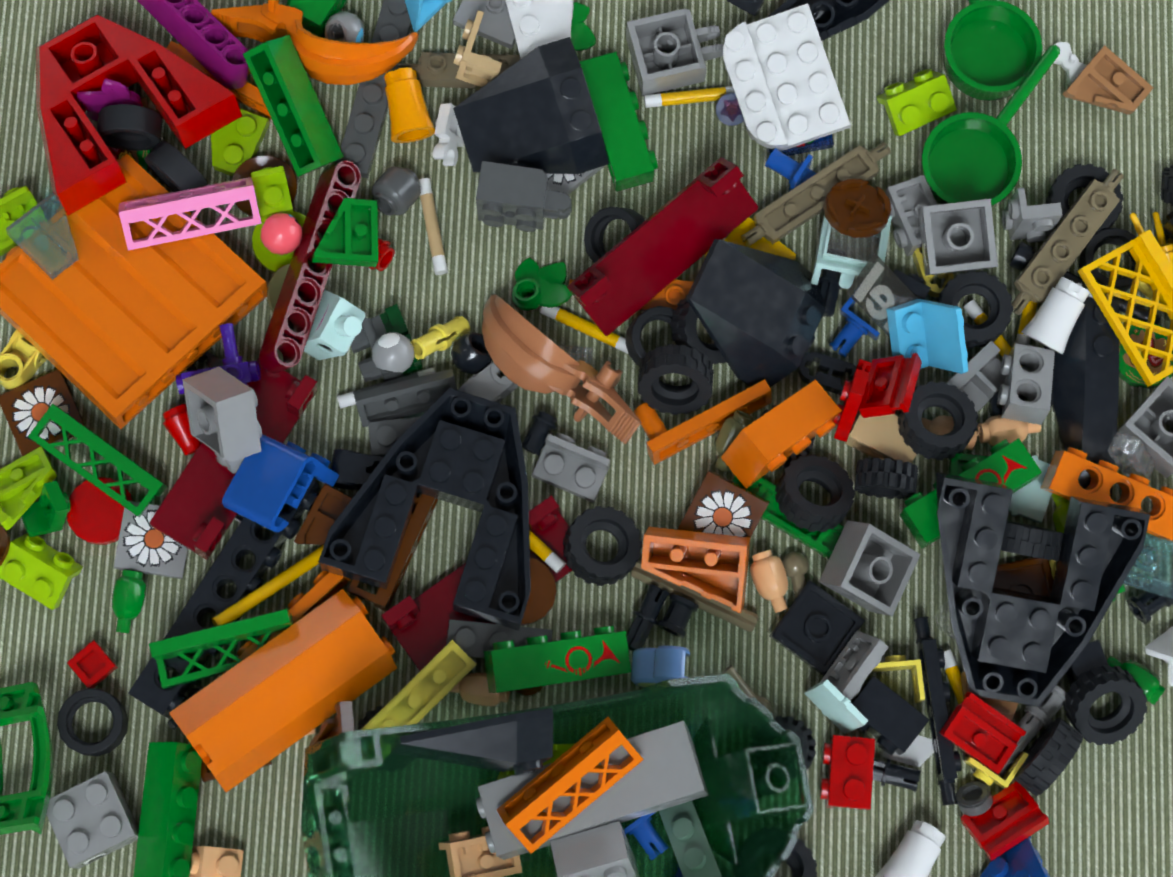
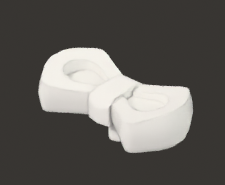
M1058 42L1054 45L1060 48V54L1054 61V64L1061 65L1066 71L1067 83L1070 85L1086 65L1079 62L1078 57L1072 54L1068 42Z

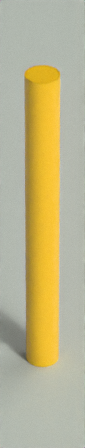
M324 545L212 618L214 626L233 622L317 566Z

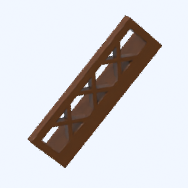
M424 494L416 499L415 505L417 504L413 515L411 514L387 590L378 588L376 595L358 588L360 582L352 579L347 590L349 593L372 602L375 607L381 610H389L439 499Z

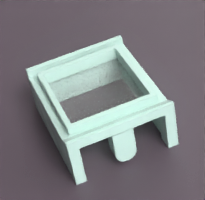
M824 213L811 284L818 285L821 270L827 269L841 272L839 286L848 289L852 287L855 275L866 277L877 261L884 268L892 215L889 216L886 227L880 233L868 238H853L841 234L834 229ZM883 271L871 287V290L881 285Z

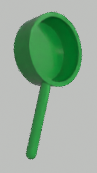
M968 0L970 5L956 14L945 34L943 63L947 76L961 92L972 98L992 101L1009 97L1016 92L1042 57V38L1038 27L1027 13L1010 3L997 0Z
M1051 45L1045 51L996 118L977 112L960 113L945 119L933 129L923 148L922 175H924L933 197L938 203L949 204L991 199L992 207L1013 190L1020 177L1022 154L1016 137L1007 125L1059 56L1060 48L1057 45Z

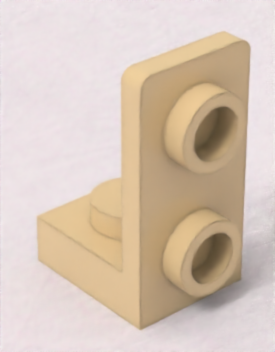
M478 10L474 21L467 20L462 38L468 41L466 47L459 45L453 64L459 65L456 79L483 87L499 75L502 63L493 60L489 56L471 52L484 12Z

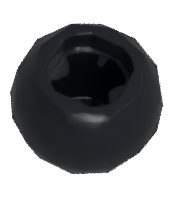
M467 332L458 337L453 344L451 350L453 364L461 372L477 374L492 361L485 347L482 334Z

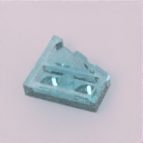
M53 192L6 228L7 235L52 280L79 259L67 216Z

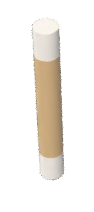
M422 178L418 180L421 189L420 200L435 275H443L448 272L431 182L429 178Z

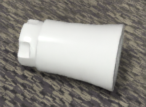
M1061 277L1055 288L1052 287L1035 316L1021 333L1063 355L1069 336L1085 307L1084 302L1090 291L1067 278Z
M916 820L911 830L906 832L888 862L875 877H928L941 852L940 847L946 836L931 824Z

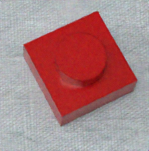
M94 640L67 662L86 687L92 689L118 668Z

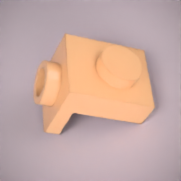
M193 846L189 877H241L244 850Z

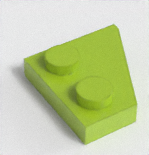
M43 447L33 450L0 469V523L6 531L12 528L41 495L44 483L52 482L57 477V473Z

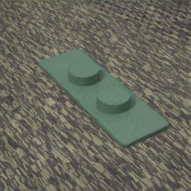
M693 800L660 810L659 814L683 877H722Z

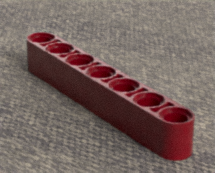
M341 161L326 169L320 175L302 227V240L292 256L260 350V364L267 372L279 373L294 367L301 360L333 265L312 262V256L321 241L318 232L321 233L322 237L324 236L344 198L355 199L361 181V173L357 165L351 161ZM338 175L341 177L343 184L338 179ZM328 203L331 205L333 212L329 209ZM308 261L313 265V271L310 269ZM298 290H299V291L302 293V295H303V298H304L303 301L300 299V297H299V295H298ZM288 320L293 324V331L288 326ZM277 350H280L283 354V361L279 359Z

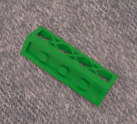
M54 404L50 406L28 435L38 445L138 517H141L156 496L160 497L168 487ZM51 420L62 427V442L49 444L40 437V434ZM68 432L75 436L77 439L69 440ZM84 443L89 447L91 461L77 464L71 459L70 445ZM64 446L65 454L56 449V447ZM95 452L105 459L96 461ZM112 463L116 466L119 482L105 484L100 481L97 465ZM92 466L93 475L83 467ZM123 472L132 479L124 481ZM139 483L149 490L137 507L127 500L125 485ZM120 486L121 495L111 489V487Z
M288 609L149 643L151 657L157 662L162 688L224 674L242 661L231 654L239 641L248 639L258 645L256 649L258 650L268 642L274 632L286 630L293 625L292 615ZM265 635L261 642L254 638ZM230 644L227 650H224L220 647L222 645ZM215 648L224 654L216 667L207 669L197 663L206 649ZM196 652L193 659L186 656V654ZM180 656L190 662L181 676L168 677L165 660ZM229 657L236 661L233 663L225 664ZM194 666L201 669V671L191 673Z

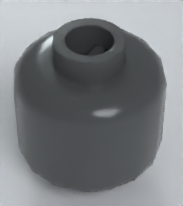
M396 166L386 169L372 187L373 200H377V209L389 216L405 214L421 194L417 175L409 168Z

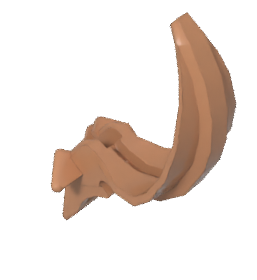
M496 294L491 295L483 310L482 333L485 347L494 364L502 373L524 390L544 394L556 391L561 395L568 396L571 399V403L579 407L573 416L576 422L581 421L589 413L617 439L627 444L642 422L614 389L620 381L622 371L619 369L613 370L610 361H606L598 372L585 361L574 360ZM600 397L616 410L613 416L599 401Z

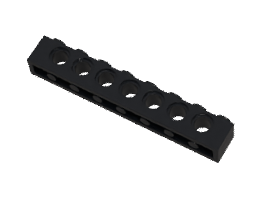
M312 480L297 509L292 507L286 512L279 513L278 517L286 520L289 524L284 530L274 532L271 539L266 541L259 540L258 532L263 526L245 517L243 518L164 639L208 629L203 628L201 625L202 617L206 613L216 612L218 615L263 585L264 580L261 577L268 567L272 569L278 563L283 553L280 548L287 538L291 540L297 534L301 526L299 519L305 510H311L319 494L317 492L320 488L315 480ZM244 555H255L256 562L252 568L247 570L240 569L239 562ZM225 584H236L237 590L233 597L228 599L221 598L220 591ZM240 616L239 618H237V619L234 620L233 622L240 621V619L242 618V616ZM215 648L206 649L197 663L204 666L210 655L215 656L219 651ZM180 656L165 660L167 672L177 670L179 676L184 673L190 663ZM151 657L128 694L169 719L171 716L169 712L187 700L185 694L191 684L197 685L200 680L163 689L157 662ZM194 666L191 673L201 671V669Z

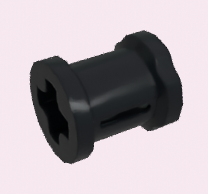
M1156 579L1152 581V587H1149L1137 597L1131 596L1127 599L1132 613L1144 624L1149 623L1151 616L1164 606L1170 607L1173 605V597L1168 593V589L1164 586L1160 590ZM1154 598V601L1151 604L1146 605V602Z
M670 594L669 600L671 603L663 620H659L657 626L675 636L684 638L687 623L692 613L697 612L699 606L684 597Z

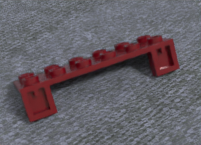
M720 157L567 286L568 290L605 336L611 334L706 254L714 239L722 240L758 210V205L740 181L744 175L737 165Z
M258 358L261 380L247 383L248 387L255 391L258 399V406L255 407L257 421L261 426L263 435L284 443L317 393V381L307 375L301 381L286 371L274 374L267 372L261 366ZM201 443L151 519L150 526L208 560L237 516V513L222 505L223 496L235 473H231L227 469L228 467L219 464L215 452L204 443Z
M551 495L529 511V529L567 563L566 557L563 556V539L570 526L560 514V507ZM530 549V558L537 559L547 566L555 578V583L573 571L566 564L561 571L556 573ZM465 564L414 600L409 595L381 615L419 671L446 646L449 619L495 624L453 611V602Z

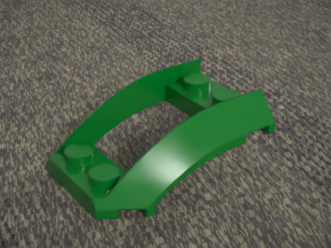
M34 682L0 688V726L30 720L33 736V768L29 791L2 796L3 764L0 740V835L28 830L42 835L53 780L52 743L40 689Z

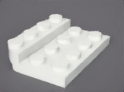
M808 3L747 25L746 22H743L726 35L723 46L724 65L742 113L746 130L752 140L766 148H777L779 151H783L851 127Z

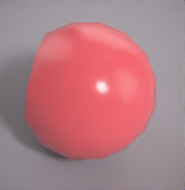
M276 213L265 220L261 229L260 239L271 253L279 255L288 254L299 247L302 240V227L291 214Z

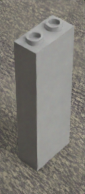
M681 721L628 738L627 740L644 760L538 849L550 846V841L617 821L623 823L708 796L692 738L685 722ZM620 745L609 755L608 765H619L630 754ZM550 764L543 765V768L536 770V773L522 776L512 775L478 786L480 797L476 798V805L481 818H486L490 831L485 832L488 848L491 853L496 852L497 857L506 860L529 852L504 824L496 809ZM588 772L581 778L580 788H592L596 785L599 773ZM559 796L553 801L552 812L565 811L570 806L571 796ZM531 820L521 828V831L530 840L542 830L543 820Z

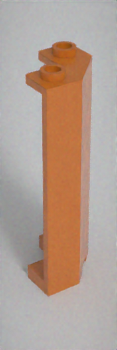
M344 589L340 590L169 712L226 793L318 727L326 719L337 713L335 709L337 702L355 700L397 669L392 658L396 651L385 636L380 638L365 617L368 614L366 607L357 596L351 599Z

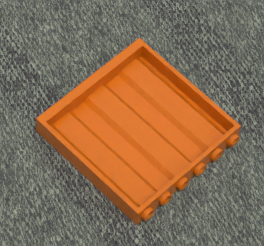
M127 153L121 159H116L127 183L69 216L61 206L51 220L46 224L36 227L31 233V237L21 246L12 248L7 253L5 260L0 263V314L119 429L127 425L176 380L177 374L184 373L222 338L219 325L233 323V326H235L267 297L266 281L214 233L128 250L119 216V203L167 194L169 192ZM189 211V212H185V213H187V214L190 215V216L192 215V213H191L190 211ZM177 214L169 215L162 226L172 232L180 231L187 220ZM161 217L154 218L152 220L158 222ZM144 221L129 223L133 240L148 237L154 228ZM191 224V226L189 227V229H190V228H195V227H197V226H195L194 224ZM158 230V232L156 233V235L164 234V233L160 232L159 230Z

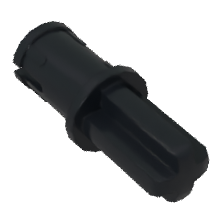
M838 250L827 251L829 254L847 257L844 252ZM823 269L822 277H819L818 283L826 307L823 317L834 315L839 289H842L839 286L841 272Z
M649 584L648 591L638 611L634 610L633 612L635 617L626 634L629 650L635 651L638 648H643L653 625L658 624L656 619L667 596L670 594L669 592Z
M874 759L873 780L881 782V786H885L886 783L916 792L921 770L890 763L891 759H887L886 762Z

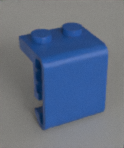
M262 434L260 438L261 452L243 459L223 496L222 505L273 532H280L289 524L286 520L278 517L285 503L297 509L313 478L333 487L339 474L328 468L331 462L315 453L309 456L305 454L306 450L288 441L285 445Z

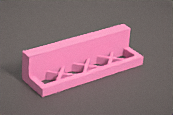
M251 177L119 203V216L128 250L262 224ZM250 200L253 216L239 219L229 213L235 202ZM227 204L224 209L219 207V205ZM210 207L220 213L216 222L210 225H204L195 219L201 209ZM194 211L191 216L185 212ZM177 214L187 220L180 231L172 232L162 226L169 215ZM161 217L158 222L152 220L154 218ZM225 217L230 219V221L222 222ZM144 221L154 227L148 237L133 240L129 223ZM191 224H194L195 226H197V227H195V228H190V229H189V227L191 226ZM158 230H159L160 232L164 233V234H161V235H156V233L158 232Z

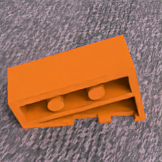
M815 379L743 428L721 456V459L747 489L769 471L773 472L787 461V457L795 453L797 455L805 450L812 443L811 439L816 435L822 438L836 426L833 421L842 410Z
M649 526L643 537L641 569L678 586L683 585L700 593L701 596L709 600H716L741 614L745 603L751 538Z

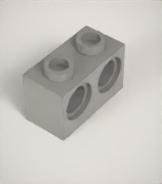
M1015 343L1009 355L1004 354L1000 374L1005 375V382L1000 386L997 401L998 404L1002 405L1001 418L1042 425L1051 406L1055 350ZM1021 366L1028 367L1032 372L1024 370ZM1018 395L1026 397L1029 402L1021 400Z

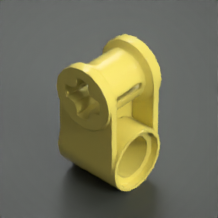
M17 329L11 336L9 343L0 353V384L9 391L28 383L38 368L47 360ZM9 368H19L14 377H4L5 372Z

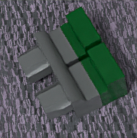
M397 304L386 308L384 313L371 319L364 318L361 332L355 336L350 345L353 354L369 347L372 350L375 341L389 332L400 333L412 341ZM372 357L358 362L365 382L383 377L384 381H388L423 369L421 360L415 357L411 367L404 372H392L377 368Z

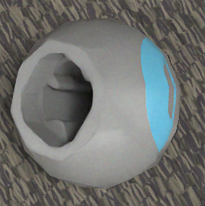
M340 11L330 16L327 20L324 35L325 39L362 43L364 41L365 29L363 22L356 14Z

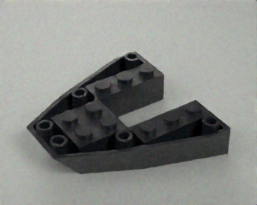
M449 388L393 444L331 526L318 563L321 570L387 590L418 493L482 512L453 602V611L519 631L531 592L528 479L516 408Z
M936 472L937 514L950 619L969 690L979 697L1039 707L1088 645L1143 550L1150 514L1135 507L1071 496L1060 557L1057 562L1050 597L995 588L993 585L1013 489L1000 483Z

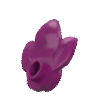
M104 79L102 91L77 92V99L80 105L87 110L86 116L94 121H98L100 110L110 105L128 104L143 107L141 98L137 93L128 90L125 85L109 79Z

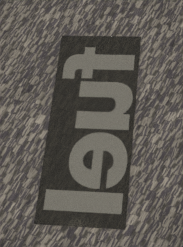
M876 253L872 255L847 291V294L889 338L886 309L918 299Z

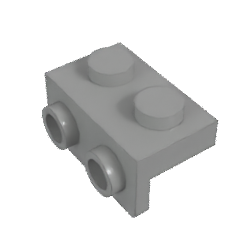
M1017 188L1012 198L1008 200L1007 207L1002 211L1003 229L1008 230L1010 240L1027 239V242L1043 241L1051 234L1063 215L1061 202L1027 206L1025 189Z

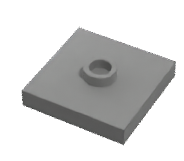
M505 0L462 1L453 19V25L465 29L467 20L474 21L477 11H482L484 14L477 35L509 49L513 48L516 41Z

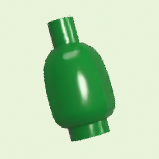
M122 570V576L116 579L114 583L112 610L118 618L116 632L129 634L132 620L138 617L142 611L146 595V583L142 580V572Z
M1111 655L1107 659L1109 666H1119L1122 670L1128 671L1144 691L1147 702L1155 705L1166 689L1160 685V678L1156 673L1135 661L1121 663Z

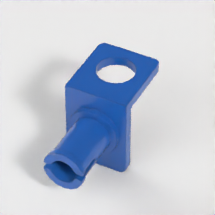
M775 148L765 163V167L790 180L789 191L817 174L809 169L813 156L808 154L804 162L799 163Z
M855 292L841 308L840 314L846 318L847 323L834 340L829 343V346L834 351H837L840 345L846 341L838 353L844 358L848 356L847 354L862 335H868L875 341L880 335L877 330L850 311L857 302V299L853 296Z
M656 812L639 817L623 829L625 835L627 833L629 836L634 835L651 861L669 848L668 844L666 845L650 822L652 820L651 816Z

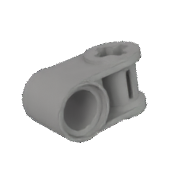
M492 362L481 372L469 378L458 391L500 403L506 396L517 389L518 385L510 381L506 376L501 378L500 369Z

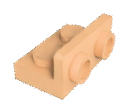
M489 826L481 828L482 834L470 836V831L448 834L449 841L438 843L439 850H446L450 877H504L523 873L520 855L503 860L496 856V852H490L485 837V832L490 831Z

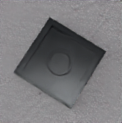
M809 580L769 637L818 673L825 676L865 620Z

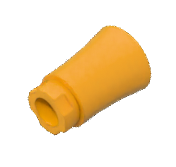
M406 67L386 73L384 79L390 115L391 141L394 143H410L432 136L435 133V127L428 113L421 83L417 80L416 71Z

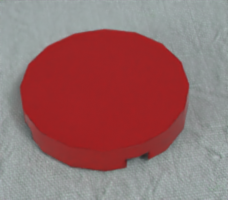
M99 477V480L105 484L117 482L112 478ZM85 480L73 490L69 497L71 509L66 516L69 527L77 537L89 544L107 545L117 542L119 540L124 506L94 484ZM120 486L111 487V489L121 495ZM125 488L127 500L134 501L133 496Z

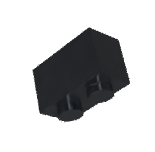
M875 676L868 681L852 702L868 720L864 726L857 728V730L862 733L869 731L878 738L876 744L890 755H893L895 752L899 756L905 753L930 720Z

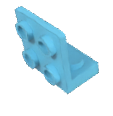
M915 299L886 309L892 357L903 355L904 358H911L913 353H917L922 361L920 369L930 366L960 374L968 372V352L963 327L964 318L960 307Z

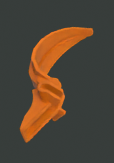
M268 0V3H263V5L211 10V14L234 37H246L264 43L290 35L305 71L311 78L326 84L352 85L373 80L397 65L413 50L418 40V33L412 32L400 39L376 43L342 42L318 37L303 28V12L301 10L279 4L280 0Z

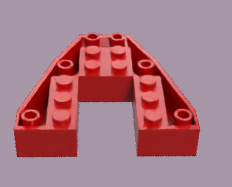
M99 15L90 17L36 47L37 113L52 191L68 216L127 183L117 160L84 113L87 110L80 105L77 99V92L102 91L104 79L119 82L126 87L138 82L185 149L242 117L233 92L159 43Z

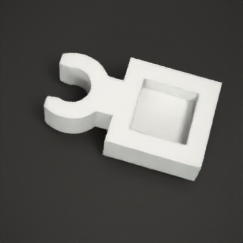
M452 103L440 104L438 117L435 122L434 135L439 137V143L434 147L433 158L435 160L443 159L444 166H455L457 164V147H463L464 143L453 110L456 106Z

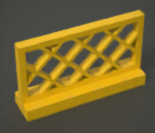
M1148 230L1077 271L1147 387L1173 373V365L1169 367L1170 361H1173V266L1151 230ZM1128 250L1136 262L1134 271L1119 267L1121 254ZM1113 259L1112 264L1107 263L1108 261ZM1096 268L1109 271L1108 286L1098 284L1091 271ZM1117 274L1132 279L1130 293L1114 289ZM1139 281L1151 286L1153 290L1152 300L1136 296ZM1113 296L1128 300L1125 315L1116 313L1111 306ZM1135 303L1150 307L1147 322L1132 318ZM1157 310L1168 314L1171 319L1169 329L1154 325ZM1130 325L1146 330L1143 345L1133 342L1130 338ZM1152 332L1168 336L1165 351L1150 347ZM1148 354L1163 358L1161 372L1154 376L1146 364Z

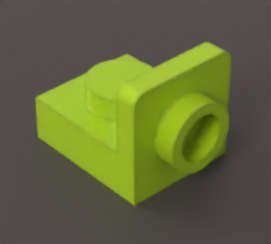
M266 167L252 172L251 178L261 222L264 223L269 216L280 212L291 214L295 217L284 167Z

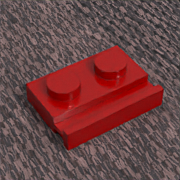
M913 353L911 358H904L903 355L872 359L870 374L858 409L862 417L895 414V410L900 409L904 413L909 412L922 364L918 354Z
M859 359L852 381L845 380L839 399L844 401L843 405L837 404L842 411L833 421L837 425L834 439L847 442L864 395L872 366L871 362Z
M967 691L964 695L965 698L960 705H957L939 734L985 767L999 774L1018 746L1017 742L1021 736L1026 734V731L976 695Z
M1017 781L992 796L993 804L985 813L978 816H967L964 814L960 817L963 826L980 848L985 851L990 861H993L1049 824L1048 816L1041 811L1036 801Z

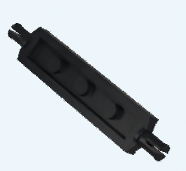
M920 617L914 619L917 634L916 644L919 659H921L928 719H930L929 725L938 785H940L942 805H955L957 801L954 783L955 779L958 778L957 772L961 771L960 754L958 750L953 751L952 742L939 734L950 717L948 716L946 702H950V689L948 682L942 681L941 668L945 667V657L942 647H937L936 639H933L930 635L928 617Z

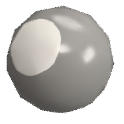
M389 332L375 341L372 348V360L375 366L382 370L404 372L412 365L414 347L410 339L397 332Z

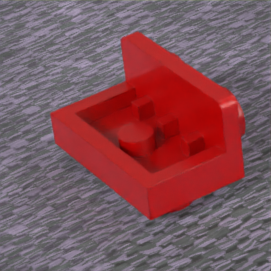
M833 735L830 738V743H824L822 764H828V777L821 779L820 799L826 800V808L838 807L871 810L875 739Z

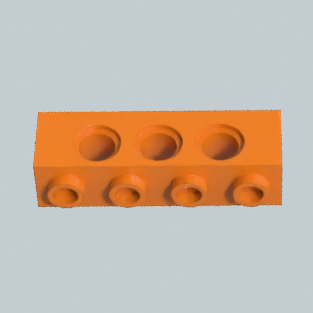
M1068 447L1067 451H1055L1040 487L1041 489L1069 501L1071 496L1139 509H1141L1142 500L1148 496L1152 501L1153 507L1149 513L1150 518L1146 533L1162 540L1173 541V489L1161 486L1160 490L1148 486L1150 480L1133 473L1126 477L1117 473L1118 466L1103 460H1099L1098 464L1086 460L1087 453L1072 447ZM1084 470L1091 477V482L1085 489L1080 486L1078 481L1080 473ZM1115 483L1122 490V495L1116 502L1110 497V489Z

